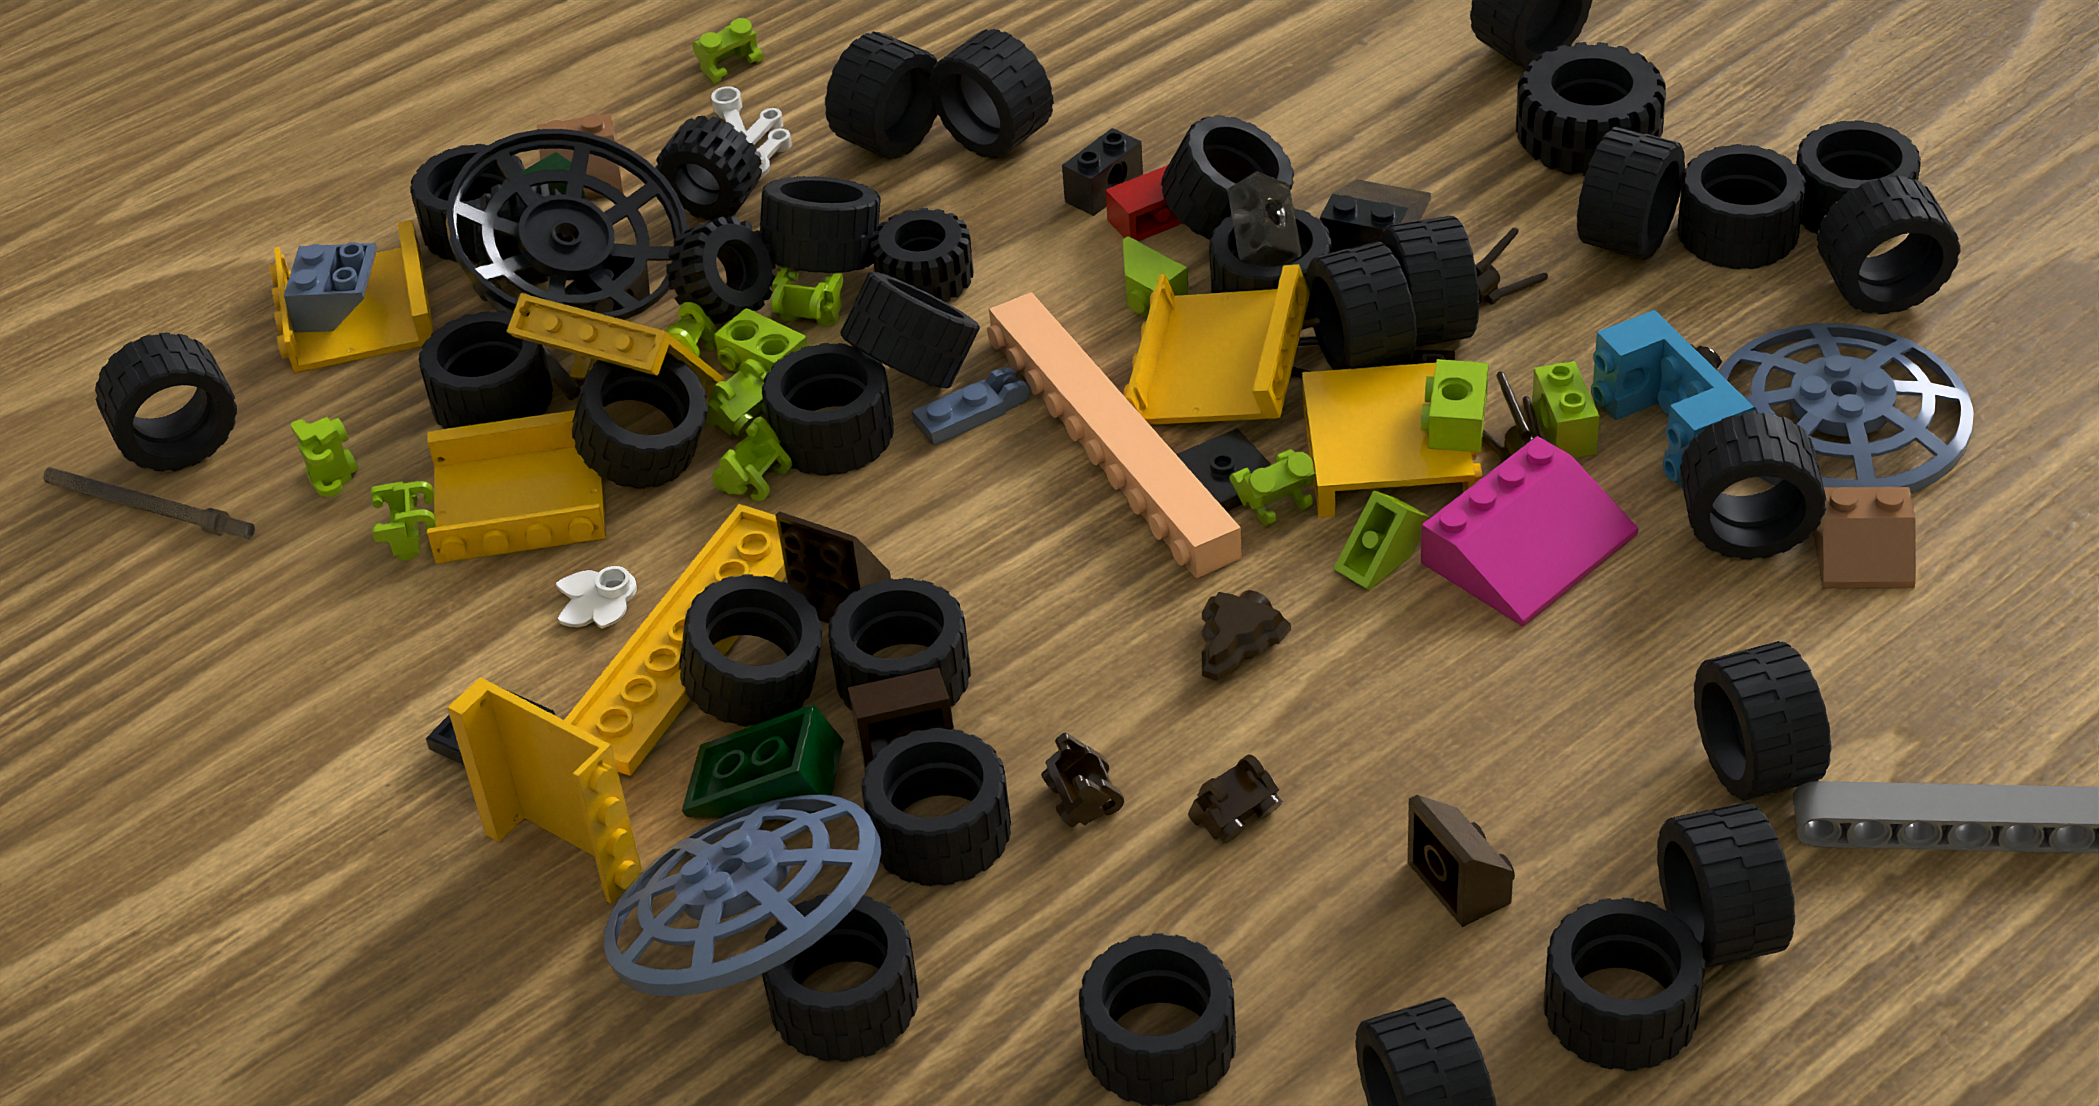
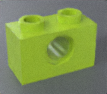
M1437 359L1435 377H1426L1425 402H1431V405L1423 404L1421 413V430L1429 431L1428 449L1481 452L1488 393L1489 363Z
M1576 362L1534 367L1532 406L1546 441L1572 455L1573 458L1597 454L1600 416Z

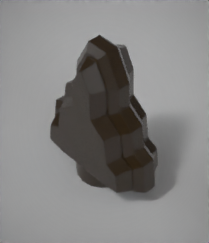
M1247 590L1241 593L1240 596L1218 592L1216 596L1208 599L1202 611V620L1206 622L1202 629V637L1207 642L1201 651L1202 676L1217 681L1237 670L1244 659L1259 656L1268 646L1280 644L1291 631V624L1283 617L1280 611L1272 607L1268 598L1257 591Z

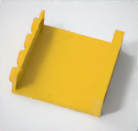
M413 220L397 223L400 248L376 252L364 299L334 331H294L284 299L291 270H288L280 247L274 248L276 264L269 265L274 285L272 295L277 310L274 312L280 334L277 336V342L282 359H290L294 373L421 347L431 337L434 328L421 250Z
M1299 264L1283 265L1278 289L1175 296L1166 274H1159L1156 289L1150 295V310L1147 321L1143 322L1141 327L1142 339L1139 350L1133 355V371L1130 382L1124 388V397L1149 425L1276 419L1281 417L1310 296L1309 288Z
M523 293L520 294L506 331L519 339L577 354L569 376L584 381L588 370L592 369L593 364L597 360L658 376L666 353L673 355L679 361L682 360L693 373H696L701 380L702 387L706 391V404L709 403L712 387L725 379L664 330Z
M1436 363L1302 372V406L1309 456L1313 461V470L1316 473L1313 485L1318 518L1335 517V491L1462 482V493H1464L1482 479L1481 464L1473 463L1472 461L1476 459L1477 452L1428 449L1429 431L1421 430V413L1423 404L1431 405V402H1425V385L1427 376L1435 377Z
M575 410L427 432V443L434 464V516L436 521V527L428 528L427 535L436 564L606 539L603 478L598 476V473L593 469H590L584 463L581 455L577 453L575 440L572 438Z
M481 677L478 678L447 709L485 835L500 842L524 818L595 856L602 883L601 888L604 891L606 902L613 904L643 871L611 744Z

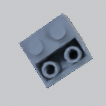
M376 243L312 244L298 247L284 293V299L295 332L334 331L365 296L377 252Z

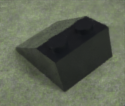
M1358 179L1332 193L1320 215V220L1330 233L1331 253L1375 241L1380 242L1382 232L1388 225L1420 221L1431 200V193Z

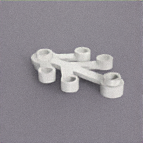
M730 86L716 89L711 94L713 111L721 119H725V122L734 125L735 130L738 132L742 131L747 136L746 140L749 143L755 145L767 131L770 132L768 140L755 152L756 155L760 156L762 163L759 166L762 169L761 179L770 171L769 159L775 152H785L792 146L790 132L782 129V112L776 108L763 110L760 113V118L746 132L739 115L742 108L740 91Z

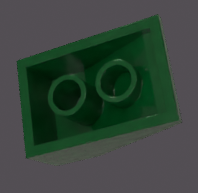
M813 704L701 744L682 812L686 817L723 818L750 806L775 799L798 795L832 796L844 740ZM805 811V812L811 814V813L818 812V811Z

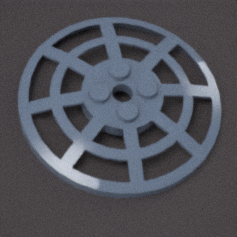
M1814 323L1792 326L1767 333L1748 342L1734 352L1719 370V373L1727 380L1730 373L1741 362L1760 365L1753 377L1751 396L1745 397L1754 406L1756 414L1771 413L1777 416L1770 406L1790 402L1794 414L1800 419L1796 425H1800L1806 431L1807 437L1811 438L1816 454L1837 458H1853L1857 479H1838L1821 476L1824 487H1909L1910 493H1913L1935 483L1950 472L1963 457L1971 438L1974 413L1970 395L1962 380L1948 364L1931 351L1911 340L1887 331L1842 323ZM1813 337V339L1792 343L1773 354L1759 352L1772 345ZM1837 346L1856 347L1875 353L1863 360L1841 355ZM1819 347L1822 358L1812 360L1806 364L1786 358L1799 351ZM1907 353L1925 363L1939 374L1950 387L1930 383L1922 370L1907 357L1903 356V354ZM1894 361L1908 371L1915 381L1892 380L1882 368L1889 362ZM1772 369L1794 375L1791 387L1765 392V382ZM1835 394H1846V395H1843V396H1841V397H1838V396H1836ZM1896 395L1922 397L1921 410L1915 420L1895 408ZM1935 398L1959 402L1961 406L1960 424L1954 438L1948 445L1927 430L1934 416ZM1887 422L1902 430V432L1892 437L1868 443L1866 434L1878 430ZM1817 430L1830 435L1848 436L1850 444L1827 442L1812 438L1810 435ZM1915 440L1935 456L1930 461L1912 470L1887 477H1875L1872 457L1895 452L1910 445ZM1760 477L1775 486L1783 480L1776 477Z
M798 795L775 799L742 809L697 830L654 860L621 895L612 910L604 931L603 947L614 973L624 984L639 992L656 996H685L706 993L738 984L790 960L832 930L855 907L869 888L878 869L881 844L880 837L868 813L857 804L840 797ZM805 811H818V812H814V813H811V814H810V813H807V812H805ZM846 815L854 818L859 830L857 850L829 849V834L823 822ZM785 819L792 821L772 832L758 830L764 820ZM806 829L811 831L813 839L812 848L786 849L783 843L784 840ZM730 832V833L727 834L722 840H720V841H718V842H716V843H714V844H712V845L708 843V842H710V841H712V840H714V839H716V838H718V837H720V836H722V835H724V834ZM687 855L694 857L683 865L680 873L663 879ZM823 864L850 866L847 874L835 890L807 916L804 917L790 904L811 884L820 872ZM791 865H804L799 873L781 891H776L786 879ZM674 890L677 898L654 918L651 911L653 897ZM757 904H760L758 907H756V908H754V909H752V910H750V911H748V912H746V913H744V914H742V915H740V916H738V917H736V918L730 919V920L725 921V922H723V923H719L721 919H725V918H729V917L738 915V914H740V913H742V912H745V911L751 909L752 907L756 906ZM638 906L637 917L643 931L623 954L618 949L617 940L622 925L631 909ZM683 911L692 919L700 920L698 928L677 929L667 926ZM770 916H773L787 929L773 939L749 951L712 963L716 940L745 931ZM654 940L669 945H695L691 968L677 970L654 969L638 965L636 962Z

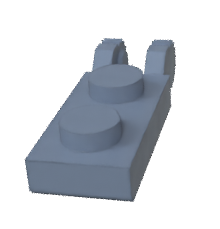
M1010 366L1002 367L1000 370L992 371L986 380L978 381L912 410L913 422L932 444L936 445L1004 415L1006 411L1026 402L1029 399V395H1031V389L1023 380H1017L1018 375Z

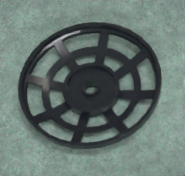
M538 129L520 132L499 139L480 150L464 165L454 180L448 197L446 215L449 244L457 262L468 278L481 291L505 308L514 311L518 300L489 282L490 280L504 277L510 284L526 294L565 305H588L611 299L623 309L601 314L622 320L636 316L656 304L670 290V281L675 279L674 273H667L661 285L641 301H637L625 292L639 278L647 261L672 262L668 257L670 248L676 247L675 244L674 246H649L650 239L647 226L638 209L654 197H657L670 220L674 241L678 236L683 235L684 231L688 230L685 211L675 190L649 161L631 149L608 138L567 129ZM538 149L574 150L570 171L542 170L522 175L511 156ZM589 154L602 157L623 167L638 177L645 185L626 197L609 183L586 174ZM497 163L509 183L505 184L493 195L486 206L485 212L463 203V197L472 182L488 167ZM549 183L567 184L565 195H550L540 199L531 187ZM583 187L601 194L613 202L615 206L603 212L592 202L581 198ZM516 194L526 206L519 223L497 217L502 206ZM458 217L482 227L483 247L492 264L475 268L460 244ZM627 217L635 232L637 246L614 243L615 233L613 225ZM493 232L517 238L521 254L503 260L495 245ZM556 234L572 235L576 240L565 242L560 240ZM610 258L634 260L628 273L616 283L602 271ZM533 267L540 273L550 277L548 291L529 284L515 273ZM588 278L600 290L584 295L564 294L566 280Z

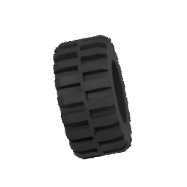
M1579 42L1571 47L1566 45L1558 46L1551 53L1546 51L1540 54L1536 61L1533 60L1523 70V74L1519 78L1516 112L1517 138L1528 154L1535 160L1541 159L1544 166L1551 169L1554 167L1560 168L1562 173L1573 175V172H1579L1585 176L1595 149L1610 129L1618 126L1661 138L1666 100L1664 78L1652 62H1648L1645 56L1638 52L1632 54L1626 47L1618 45L1615 48L1608 46V43L1597 42V45H1587V42Z

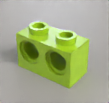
M745 308L714 333L719 364L725 369L736 373L740 370L741 364L747 359L755 360L768 373L771 367L777 361H781L784 356L808 346L807 336L748 308Z

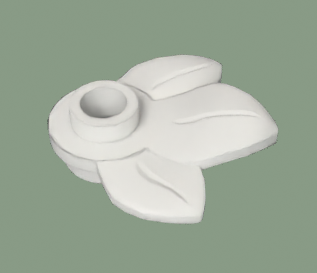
M610 566L602 569L599 573L586 570L556 582L557 589L571 600L559 615L558 621L562 625L576 628L587 626L593 621L602 629L615 624L625 615L627 611L626 602L631 600L637 591L635 578L623 567Z

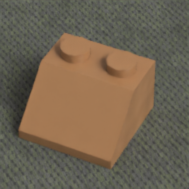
M611 113L603 115L591 114L584 118L565 121L553 120L537 125V130L567 129L582 131L608 138L617 143ZM539 149L541 160L557 152L571 162L574 150ZM589 154L586 174L609 183L623 193L621 167L602 157ZM584 188L587 199L603 197L599 193Z
M1824 487L1827 499L1825 501L1826 511L1820 520L1821 524L1814 531L1822 588H1915L1916 523L1910 488Z

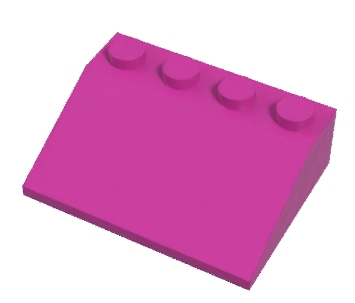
M1537 436L1422 524L1421 563L1524 627L1638 534V527L1572 455Z

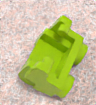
M745 18L733 20L729 26L723 28V31L719 33L708 32L703 34L692 45L694 54L700 62V69L714 84L720 82L722 77L727 75L725 67L717 69V62L733 54H736L739 58L747 55L749 63H759L764 60L763 53L757 46L756 32L752 29L751 22Z
M781 267L772 283V312L779 314L780 319L784 321H795L803 317L816 319V322L821 326L835 325L840 319L839 312L842 308L840 291L843 286V275L834 273L833 276H826L825 283L819 282L816 288L791 285V281L798 280V272L791 271L790 268Z
M692 302L683 303L677 312L681 317L677 319L675 324H670L666 332L698 357L700 350L696 344L699 338L706 341L704 348L707 351H713L716 346L714 333L718 329L699 305Z
M747 359L741 364L740 370L725 382L719 381L712 387L705 423L713 429L718 425L728 435L731 436L734 433L736 436L742 437L747 433L746 429L754 421V417L761 411L765 413L762 386L764 385V378L767 373L758 362L753 359Z
M325 417L313 423H306L303 419L292 422V432L300 441L297 445L306 464L304 469L309 483L322 497L336 496L343 490L342 485L352 479L351 474L358 471L351 452L348 449L343 450L342 443L349 440L343 423L338 417L331 421L328 417Z
M757 417L746 429L748 436L736 445L735 451L729 449L719 460L721 467L714 470L712 480L718 490L726 492L728 495H742L748 489L746 485L752 484L756 489L751 493V498L756 501H763L770 493L769 485L762 477L763 473L776 459L778 463L773 467V471L776 474L784 475L792 467V461L779 443L781 441L763 417Z
M1292 449L1275 455L1277 462L1265 468H1258L1252 474L1248 468H1245L1230 475V481L1244 507L1250 504L1257 518L1264 526H1268L1276 521L1275 512L1273 510L1266 511L1265 505L1288 495L1292 496L1294 502L1301 510L1312 506L1313 498L1311 494L1303 495L1301 491L1302 485L1306 488L1313 484L1314 475L1316 474L1313 470L1311 457L1304 453V451L1294 453Z
M401 481L371 488L373 507L381 508L383 502H386L390 509V523L384 525L381 523L374 524L372 528L373 539L375 542H388L393 556L400 560H411L420 553V535L418 530V523L420 521L425 522L426 531L428 528L436 527L435 516L432 512L425 509L417 510V493L424 494V502L427 504L432 503L434 499V489L428 482L415 481L403 483Z

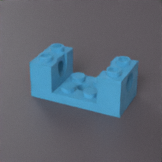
M1656 310L1597 332L1596 350L1593 353L1594 378L1591 385V394L1595 403L1599 407H1603L1615 420L1659 403L1663 412L1669 414L1666 427L1669 446L1668 450L1665 451L1663 469L1668 479L1676 482L1683 490L1680 465L1682 464L1681 457L1684 450L1690 445L1689 442L1696 435H1699L1704 428L1712 423L1715 424L1721 421L1723 418L1742 415V413L1753 412L1754 414V406Z

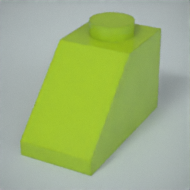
M1129 236L1123 239L1127 307L1136 313L1148 317L1150 295L1156 289L1159 274H1166L1175 296L1189 295L1186 266Z
M1373 490L1333 569L1364 588L1373 589L1412 556L1421 538L1422 524L1431 517L1398 498Z

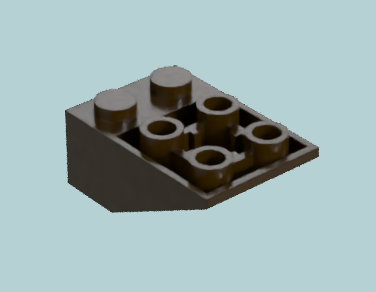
M780 511L775 515L787 583L808 598L809 603L817 610L820 621L829 624L830 618L834 616V610L837 606L843 603L846 597L854 591L857 592L863 586L871 583L874 584L885 579H891L890 571L857 537Z

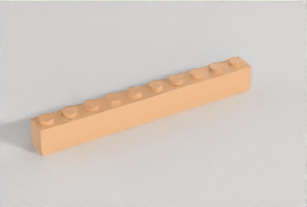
M1032 292L989 309L991 326L987 328V334L994 349H1000L1004 353L1010 367L1022 374L1034 395H1040L1045 401L1052 417H1058L1063 422L1070 438L1081 443L1086 449L1090 461L1094 465L1099 464L1105 471L1111 486L1115 490L1120 489L1127 497L1133 512L1137 515L1141 514L1146 519L1153 535L1158 540L1163 539L1180 566L1185 565L1197 579L1242 559L1241 527Z

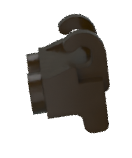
M1062 733L1055 740L1058 751L1045 761L1047 768L1041 772L1046 785L1053 792L1059 794L1062 800L1056 805V811L1061 819L1068 826L1074 828L1079 823L1086 826L1104 814L1111 815L1119 811L1123 807L1124 797L1121 791L1111 783L1108 776L1109 764L1106 758L1070 734Z
M1248 754L1240 759L1237 765L1219 777L1211 778L1202 784L1197 794L1198 798L1194 800L1188 816L1196 826L1203 824L1215 840L1220 838L1225 844L1237 837L1246 828L1244 820L1255 813L1260 819H1264L1278 809L1283 801L1277 795L1279 789L1267 770H1264L1262 764L1255 756Z

